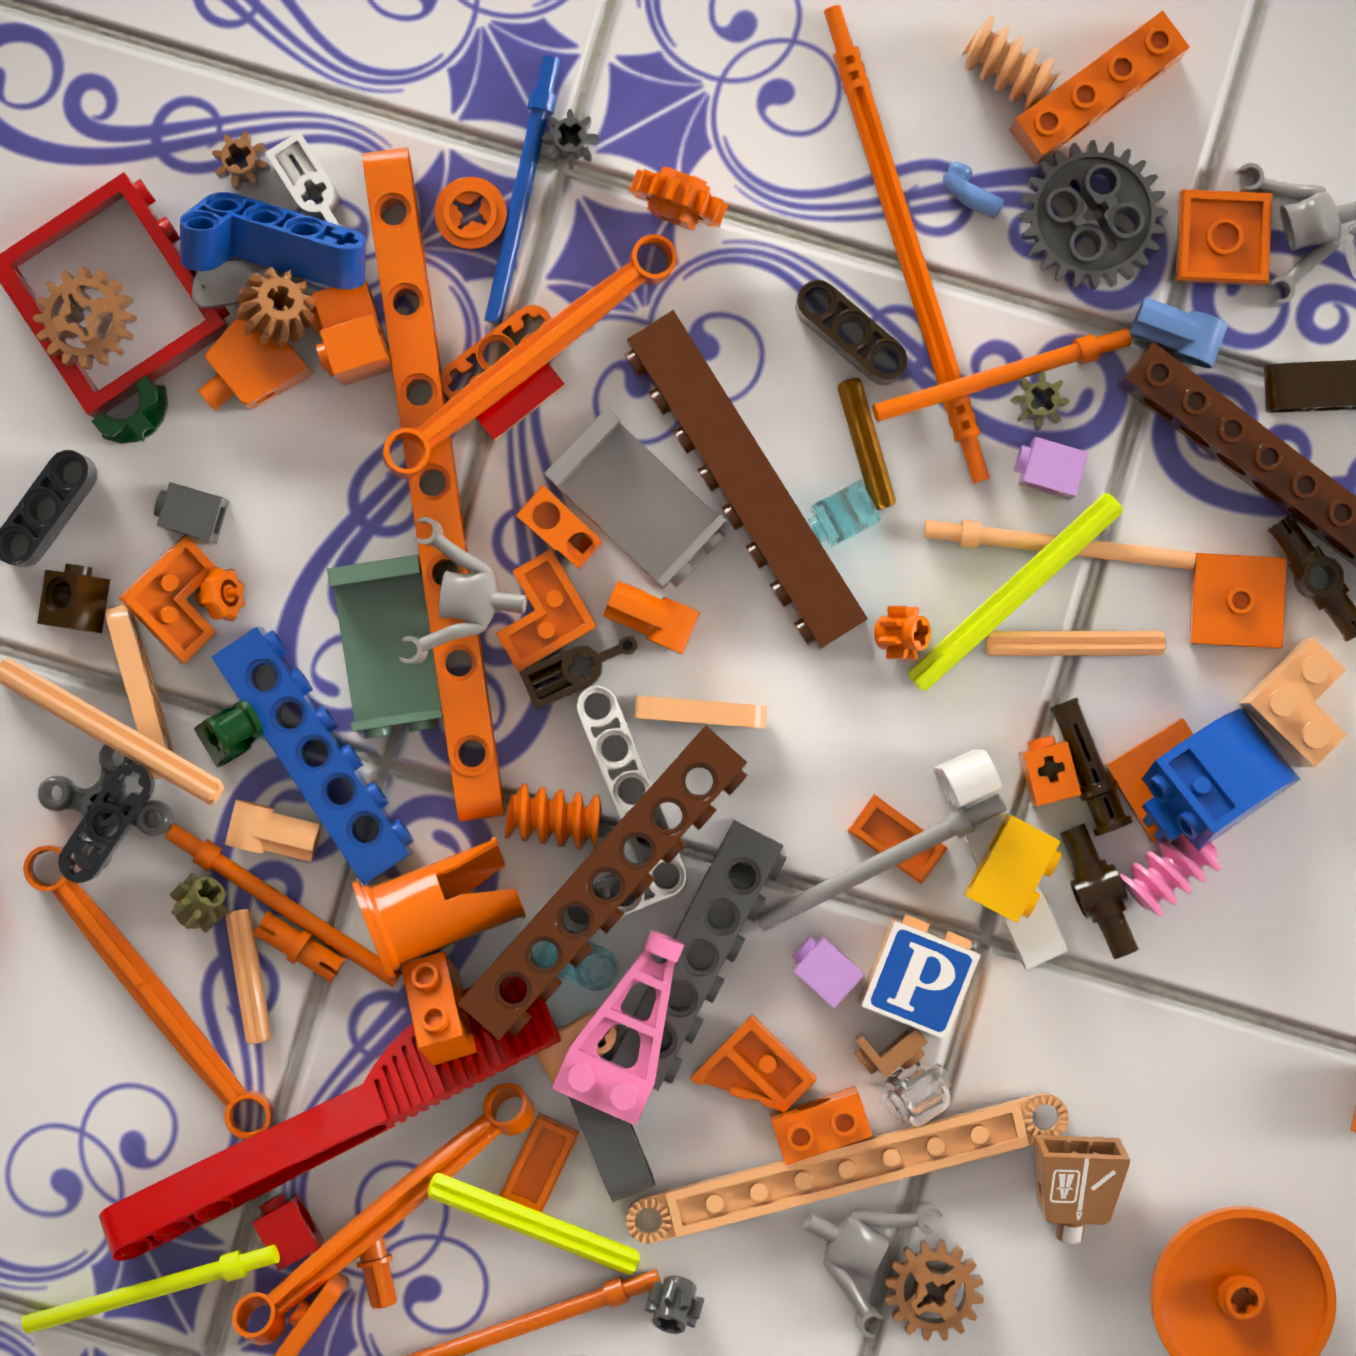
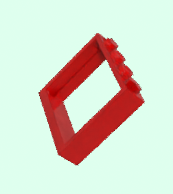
M125 172L121 173L0 253V284L35 336L45 329V326L33 321V316L44 313L45 308L36 302L37 296L17 267L123 197H125L192 298V284L197 271L185 268L181 264L180 251L175 245L180 240V236L166 216L158 220L150 207L156 200L141 179L133 182ZM226 306L208 309L198 307L205 321L100 390H98L86 370L80 367L78 360L71 367L62 363V355L58 357L51 356L48 353L47 355L86 414L95 418L100 413L109 412L138 392L136 383L144 376L154 382L219 339L229 327L224 318L229 316L230 312ZM37 338L46 352L51 342H43Z

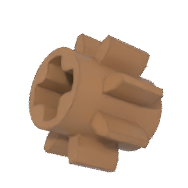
M247 131L243 132L241 139L232 140L230 136L225 134L224 141L226 144L222 151H212V155L217 160L222 161L223 166L215 171L219 179L231 175V185L235 190H239L242 182L249 181L252 185L258 187L259 183L256 177L260 171H270L268 163L259 157L265 154L268 149L263 142L252 147L251 136ZM241 152L246 157V162L248 163V166L243 169L236 165L235 156Z

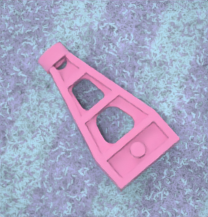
M650 931L644 945L645 949L571 1043L551 1089L630 1124L637 1125L655 1084L675 962H678L685 946L683 943L660 932ZM651 953L665 958L667 961L657 963L653 960ZM638 982L647 984L656 991V999L651 1016L646 1021L624 1013L621 1009V1004L631 987ZM623 1024L636 1030L640 1036L638 1060L630 1068H624L601 1058L597 1053L599 1041L614 1025Z

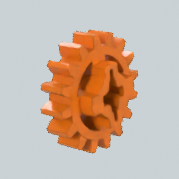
M666 166L662 167L661 173L637 169L629 189V193L634 194L636 198L647 201V210L651 211L650 215L688 230H695L696 225H701V223L709 227L716 226L720 228L728 208V204L724 203L722 199L711 196L712 193L709 192L710 187L706 186V181Z

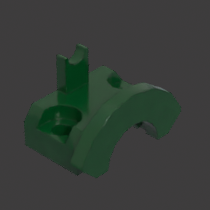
M144 376L136 383L140 403L132 416L117 420L106 413H100L91 422L106 440L120 444L144 442L147 437L157 431L164 421L168 408L166 387L164 385H156L151 379Z

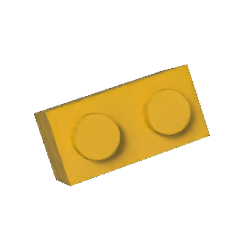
M1006 814L963 895L1015 923H1018L1021 916L1028 918L1039 900L1040 893L1036 892L1035 889L1042 876L1050 877L1060 861L1062 853L1057 851V848L1061 841L1013 815Z

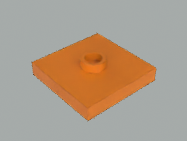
M1182 189L1179 192L1175 282L1268 285L1272 193Z
M1196 553L1192 578L1189 644L1283 648L1287 558Z
M1184 718L1178 719L1104 765L1109 775L1113 776L1114 780H1117L1119 785L1117 788L1152 843L1158 841L1154 833L1159 828L1155 824L1147 828L1142 820L1147 813L1142 808V805L1154 796L1141 779L1155 760L1193 735Z
M339 1272L324 1284L311 1303L305 1299L300 1302L287 1320V1322L293 1325V1328L273 1356H297L339 1300L349 1283L347 1282V1277Z

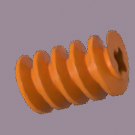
M522 783L516 795L511 794L505 838L510 839L516 827H519L522 841H528L533 831L537 830L539 843L546 844L553 832L559 847H564L570 835H572L576 849L582 850L588 838H591L594 851L597 845L602 812L600 796L594 794L588 806H584L581 792H575L570 803H566L563 789H557L552 800H548L546 788L540 786L532 798L529 796L527 784Z

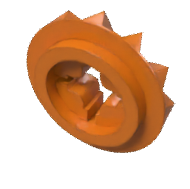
M463 177L449 183L441 191L436 200L434 216L437 228L442 236L451 245L469 251L471 249L487 247L501 235L507 219V210L502 194L492 183L478 177ZM482 198L478 212L483 221L486 222V225H483L481 222L471 221L460 230L464 216L455 203L457 202L461 206L465 205L471 208Z

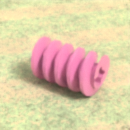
M1182 834L1175 839L1177 847L1166 840L1159 843L1162 858L1153 852L1145 854L1148 869L1138 863H1133L1130 868L1134 880L1123 874L1119 875L1126 890L1145 911L1150 910L1161 917L1163 911L1159 901L1163 898L1175 906L1178 903L1174 893L1176 887L1190 894L1192 889L1188 880L1189 877L1192 876L1202 883L1207 881L1203 866L1207 865L1217 872L1221 870L1217 859L1218 853L1212 843L1198 851L1190 840Z

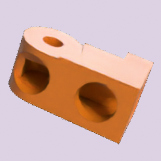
M544 485L537 490L515 515L555 551H558L578 569L587 562L603 543L594 532Z

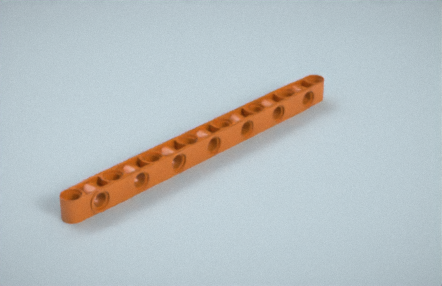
M408 147L362 153L400 425L401 428L416 429L446 403V397L441 386L440 376L442 369L412 164ZM400 205L405 207L406 217L400 224L388 225L383 221V215L390 206ZM406 294L418 296L420 300L419 307L413 314L401 315L396 311V304L400 297ZM426 383L433 390L430 401L421 406L410 403L409 392L411 388L416 384ZM449 436L430 450V456L425 468L418 475L408 478L416 536L422 540L431 537L433 533L431 524L417 522L421 517H428L442 525L445 538L468 553L452 438ZM402 438L407 469L418 466L417 464L423 457V449L415 440ZM439 472L446 479L444 490L435 496L425 494L422 489L424 477L429 473ZM418 543L430 632L434 633L458 623H468L459 619L439 617L441 585L436 581L435 571L441 563L454 561L434 546ZM456 564L459 569V573H471V571L466 570L465 568ZM479 633L433 648L455 803L460 822L505 816L504 797ZM457 651L467 652L472 660L470 671L461 677L453 675L448 668L450 656ZM471 740L480 742L485 750L483 762L476 767L465 764L461 757L463 745Z

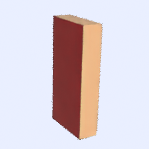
M547 363L477 416L476 419L491 438L496 441L564 388L565 384L549 363Z

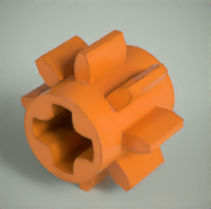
M888 606V616H881L876 621L874 627V639L877 646L882 650H886L887 659L917 660V650H924L930 642L931 628L929 621L924 616H918L919 607Z

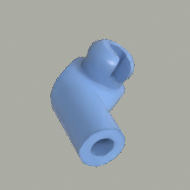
M960 162L951 163L948 173L943 175L945 189L964 206L991 219L996 218L1002 209L1003 198L969 183L973 175L972 169L969 166Z

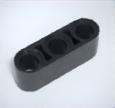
M63 450L56 453L49 460L0 528L1 561L17 567H30L41 560L95 485L97 468L89 457L73 450ZM74 460L79 461L82 466L80 479L73 484H67L63 477L65 466ZM51 497L56 505L55 513L49 520L41 521L37 515V506L42 499ZM24 534L28 539L29 548L22 557L15 558L10 550L11 541L15 536Z

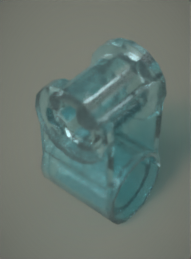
M547 941L536 943L532 952L534 960L543 966L554 964L558 959L556 947ZM588 941L594 947L592 951L576 968L568 963L557 977L570 980L589 990H603L616 979L619 971L618 960L608 949ZM601 957L605 960L603 968L609 971L608 977L601 975L595 981L590 978L591 970L586 967V962L593 963Z

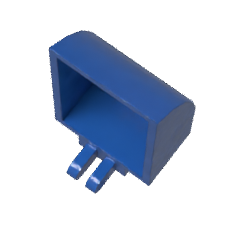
M1237 709L1213 721L1155 760L1141 779L1154 796L1142 805V808L1147 813L1142 821L1147 828L1154 824L1159 828L1154 833L1155 838L1159 842L1167 838L1171 843L1184 834L1194 847L1200 851L1301 779L1245 709Z

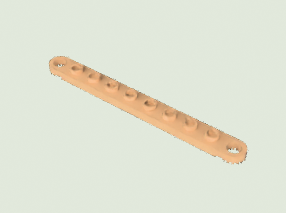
M1038 1093L876 1135L789 1165H785L784 1160L645 1195L637 1198L630 1204L626 1213V1227L629 1234L636 1241L644 1244H654L662 1240L693 1234L1024 1148L1034 1144L1035 1135H1061L1066 1130L1065 1128L1069 1122L1068 1111L1065 1104L1058 1097L1049 1093ZM1041 1104L1052 1105L1057 1111V1120L1048 1129L1037 1128L1033 1123V1111ZM644 1207L655 1208L662 1217L661 1225L654 1231H643L635 1222L636 1214Z

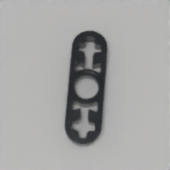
M136 763L124 764L115 769L59 855V869L66 879L75 883H83L95 879L102 872L154 791L155 781L150 770ZM138 773L141 776L138 784L143 789L141 793H130L123 804L132 807L129 813L121 805L107 801L110 794L115 799L121 797L126 788L125 783L121 781L123 776H133ZM104 809L113 811L119 819L118 830L112 836L101 835L94 825L96 815ZM86 833L91 840L96 843L105 844L106 848L104 852L99 847L93 848L87 859L92 865L91 870L83 869L76 873L73 870L76 862L71 858L72 853L80 854L86 850L90 844V841L82 839V836Z

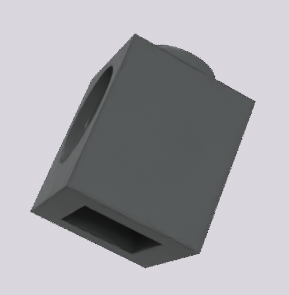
M169 482L167 491L161 490L157 497L154 516L159 517L157 526L217 544L229 500Z

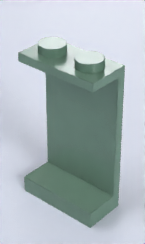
M410 555L327 568L329 587L334 588L354 716V722H350L352 732L363 731L364 738L369 739L392 735L390 726L408 724L409 732L437 728L435 719L443 718L433 648L428 650L426 659L417 665L406 664L399 659V657L411 659L417 653L416 644L402 641V638L412 636L420 639L431 634L420 556Z

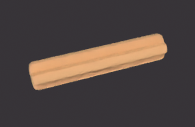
M249 909L230 911L226 914L225 919L245 1039L249 1044L266 1042L271 1038V1029L256 939L253 936L254 927L251 911Z

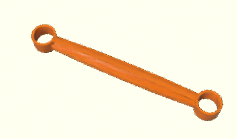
M649 234L639 239L633 247L629 256V262L579 297L466 385L416 429L400 428L392 432L386 439L382 452L386 468L392 474L402 478L418 475L425 468L431 449L482 414L599 322L643 283L655 285L665 281L677 263V252L673 243L668 238L658 234ZM646 245L660 247L668 258L666 270L658 274L644 271L637 261V253L641 247ZM400 438H411L420 444L423 449V457L417 464L418 466L411 469H403L396 466L390 456L392 442Z
M45 845L32 850L27 855L23 866L27 882L37 890L52 891L96 952L183 1059L227 1107L225 1123L228 1130L234 1136L241 1139H248L267 1130L274 1115L270 1100L258 1091H246L210 1041L170 990L79 883L69 881L62 875L57 883L46 884L35 876L33 866L36 857L47 851H53L60 855L63 847ZM251 1099L263 1106L266 1120L261 1129L245 1131L237 1125L234 1119V1109L237 1103L242 1100Z
M503 1083L494 1087L484 1100V1114L432 1153L315 1251L268 1295L254 1292L241 1298L232 1313V1324L236 1332L254 1345L263 1346L274 1342L284 1330L286 1323L285 1314L338 1274L429 1198L427 1193L428 1186L436 1173L452 1178L500 1133L514 1136L527 1130L535 1117V1106L530 1097L521 1087L513 1083ZM512 1097L522 1099V1107L516 1117L506 1122L497 1121V1110L505 1100ZM270 1305L271 1315L266 1326L258 1332L249 1333L247 1323L251 1313L260 1306Z

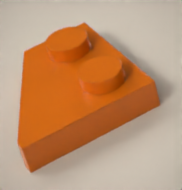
M751 1014L691 1074L690 1079L696 1084L703 1086L705 1083L729 1091L730 1095L745 1100L753 1099L761 1102L766 1107L785 1113L816 1082L817 1076Z

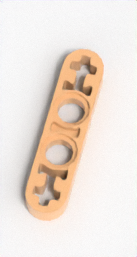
M124 604L106 609L105 615L137 731L175 753L137 619ZM151 771L154 779L162 778Z

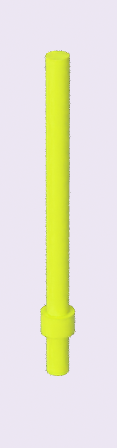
M275 1245L247 1253H243L241 1250L226 1253L220 1256L219 1261L23 1316L22 1327L24 1332L29 1334L220 1279H225L227 1282L241 1279L248 1275V1271L279 1263V1251Z

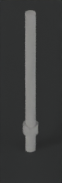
M998 793L968 809L962 806L948 813L947 820L758 914V924L765 932L956 835L960 839L976 831V825L1006 811V805Z

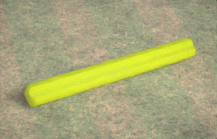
M436 1173L428 1186L427 1193L430 1199L624 1274L632 1275L639 1264L640 1254L634 1248L441 1173Z

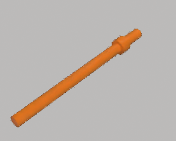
M1124 328L1098 337L1089 334L1075 338L1071 345L873 404V414L876 421L880 422L1074 362H1078L1080 365L1099 360L1101 354L1130 346L1132 344L1129 330Z
M176 823L167 832L165 839L193 856V863L207 872L210 869L216 871L389 986L393 987L402 974L400 970L395 971L396 979L390 981L379 956L221 854L223 849L208 839L203 842Z
M657 1269L625 1280L620 1276L603 1282L604 1287L407 1356L466 1355L607 1305L615 1308L627 1304L630 1297L652 1290L654 1282L661 1283V1279Z

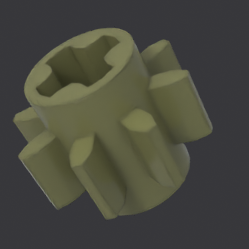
M1044 372L1038 374L1036 383L1033 385L1027 379H1021L1018 383L1024 391L1023 395H1017L1010 399V403L1020 405L1022 411L1017 421L1021 422L1026 418L1034 420L1035 430L1042 428L1044 419L1047 417L1055 424L1061 421L1060 415L1055 410L1057 407L1069 404V399L1060 398L1058 392L1063 381H1056L1053 385L1045 382L1046 376ZM1031 391L1037 396L1043 392L1047 394L1049 399L1045 403L1046 408L1040 407L1037 410L1032 408L1030 403L1033 402L1034 396Z
M191 873L183 883H179L170 893V897L177 901L171 913L175 915L177 921L186 929L201 927L206 933L229 912V909L222 905L227 891H224L222 885L213 877H200L198 879L194 873Z

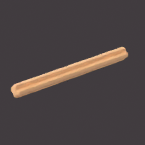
M4 658L0 662V684L208 805L215 804L223 794L224 786L220 779L11 658Z

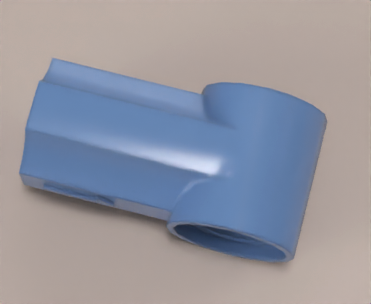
M1145 297L1134 318L1130 335L1150 343L1154 342L1160 347L1174 351V356L1189 364L1210 369L1214 365L1228 324L1215 316L1203 312L1190 311L1188 313Z

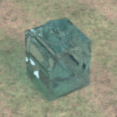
M861 479L813 504L810 509L814 516L807 519L819 542L827 540L831 548L878 524L882 520Z

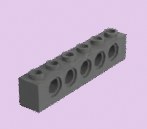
M735 819L728 829L673 937L685 946L678 962H675L671 987L675 985L687 986L692 991L693 999L687 1007L680 1009L674 1008L668 1003L664 1027L671 1032L672 1040L667 1047L660 1049L655 1084L653 1086V1089L659 1091L663 1081L669 1084L673 1082L683 1062L682 1059L676 1057L684 1040L691 1044L694 1041L704 1019L697 1016L705 1000L711 1003L715 1000L724 982V978L718 976L722 965L726 959L734 962L745 941L744 937L738 935L746 919L755 921L766 900V897L759 894L766 879L769 878L775 881L787 858L780 854L784 846L783 844ZM739 862L748 863L755 870L753 882L743 888L734 886L729 880L731 867ZM718 903L728 904L734 910L732 923L724 928L715 927L708 920L710 908ZM705 944L712 949L714 957L707 967L696 968L689 963L687 953L692 946ZM662 958L660 963L666 962L667 959ZM648 986L633 1015L634 1017L643 1021L650 1018L656 999V991L653 987ZM627 1027L610 1060L611 1062L624 1068H630L636 1064L640 1048V1036L636 1030Z

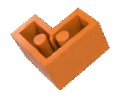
M366 279L363 285L358 288L337 289L330 287L312 293V296L315 297V306L311 310L314 314L312 324L316 334L320 333L323 343L316 345V349L324 372L327 371L330 377L335 376L345 386L393 371L390 350L370 286Z

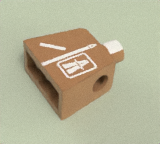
M1035 1135L1034 1154L1038 1205L1045 1221L1057 1223L1056 1238L1069 1244L1080 1243L1083 1240L1085 1224L1105 1225L1111 1221L1130 1165V1158L1120 1138Z

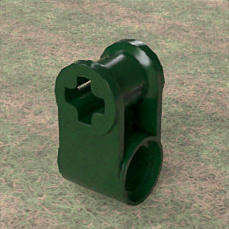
M243 699L236 702L230 709H224L202 721L194 728V731L215 766L219 768L252 748L251 745L263 735V726L254 708Z

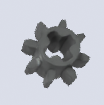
M568 109L567 118L560 121L551 116L549 121L554 129L553 134L542 136L543 144L555 145V149L552 150L549 156L550 161L553 163L561 157L567 160L570 170H573L575 160L582 157L586 161L591 162L592 155L588 150V145L599 143V135L587 134V130L592 124L591 117L588 116L579 121L574 118L572 109ZM566 132L568 135L573 136L578 132L579 145L575 147L572 143H569L563 147L562 134Z
M668 1276L664 1279L663 1284L654 1282L647 1299L645 1311L654 1313L652 1323L658 1329L671 1334H680L685 1331L686 1325L692 1328L696 1326L697 1319L700 1318L704 1298L695 1296L697 1287L689 1279L681 1276Z

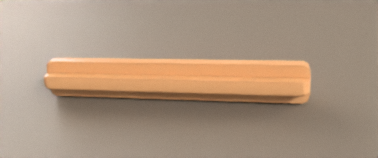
M992 631L985 637V650L989 656L1162 655L1166 648V638L1162 631Z

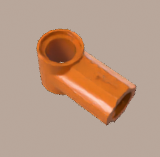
M617 581L603 614V617L646 635L645 639L680 654L684 653L700 616L699 611L666 597L662 599L646 593V591Z

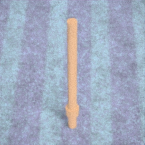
M926 520L924 525V538L959 542V547L976 549L981 544L1040 552L1057 537V535L983 527L981 522L962 520L961 524ZM1092 540L1076 555L1188 570L1194 569L1196 561L1195 552Z

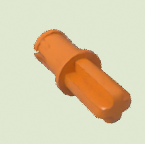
M382 1237L359 1256L360 1261L356 1263L357 1268H362L370 1306L373 1309L386 1308L397 1301L389 1261L393 1257L392 1254H387Z

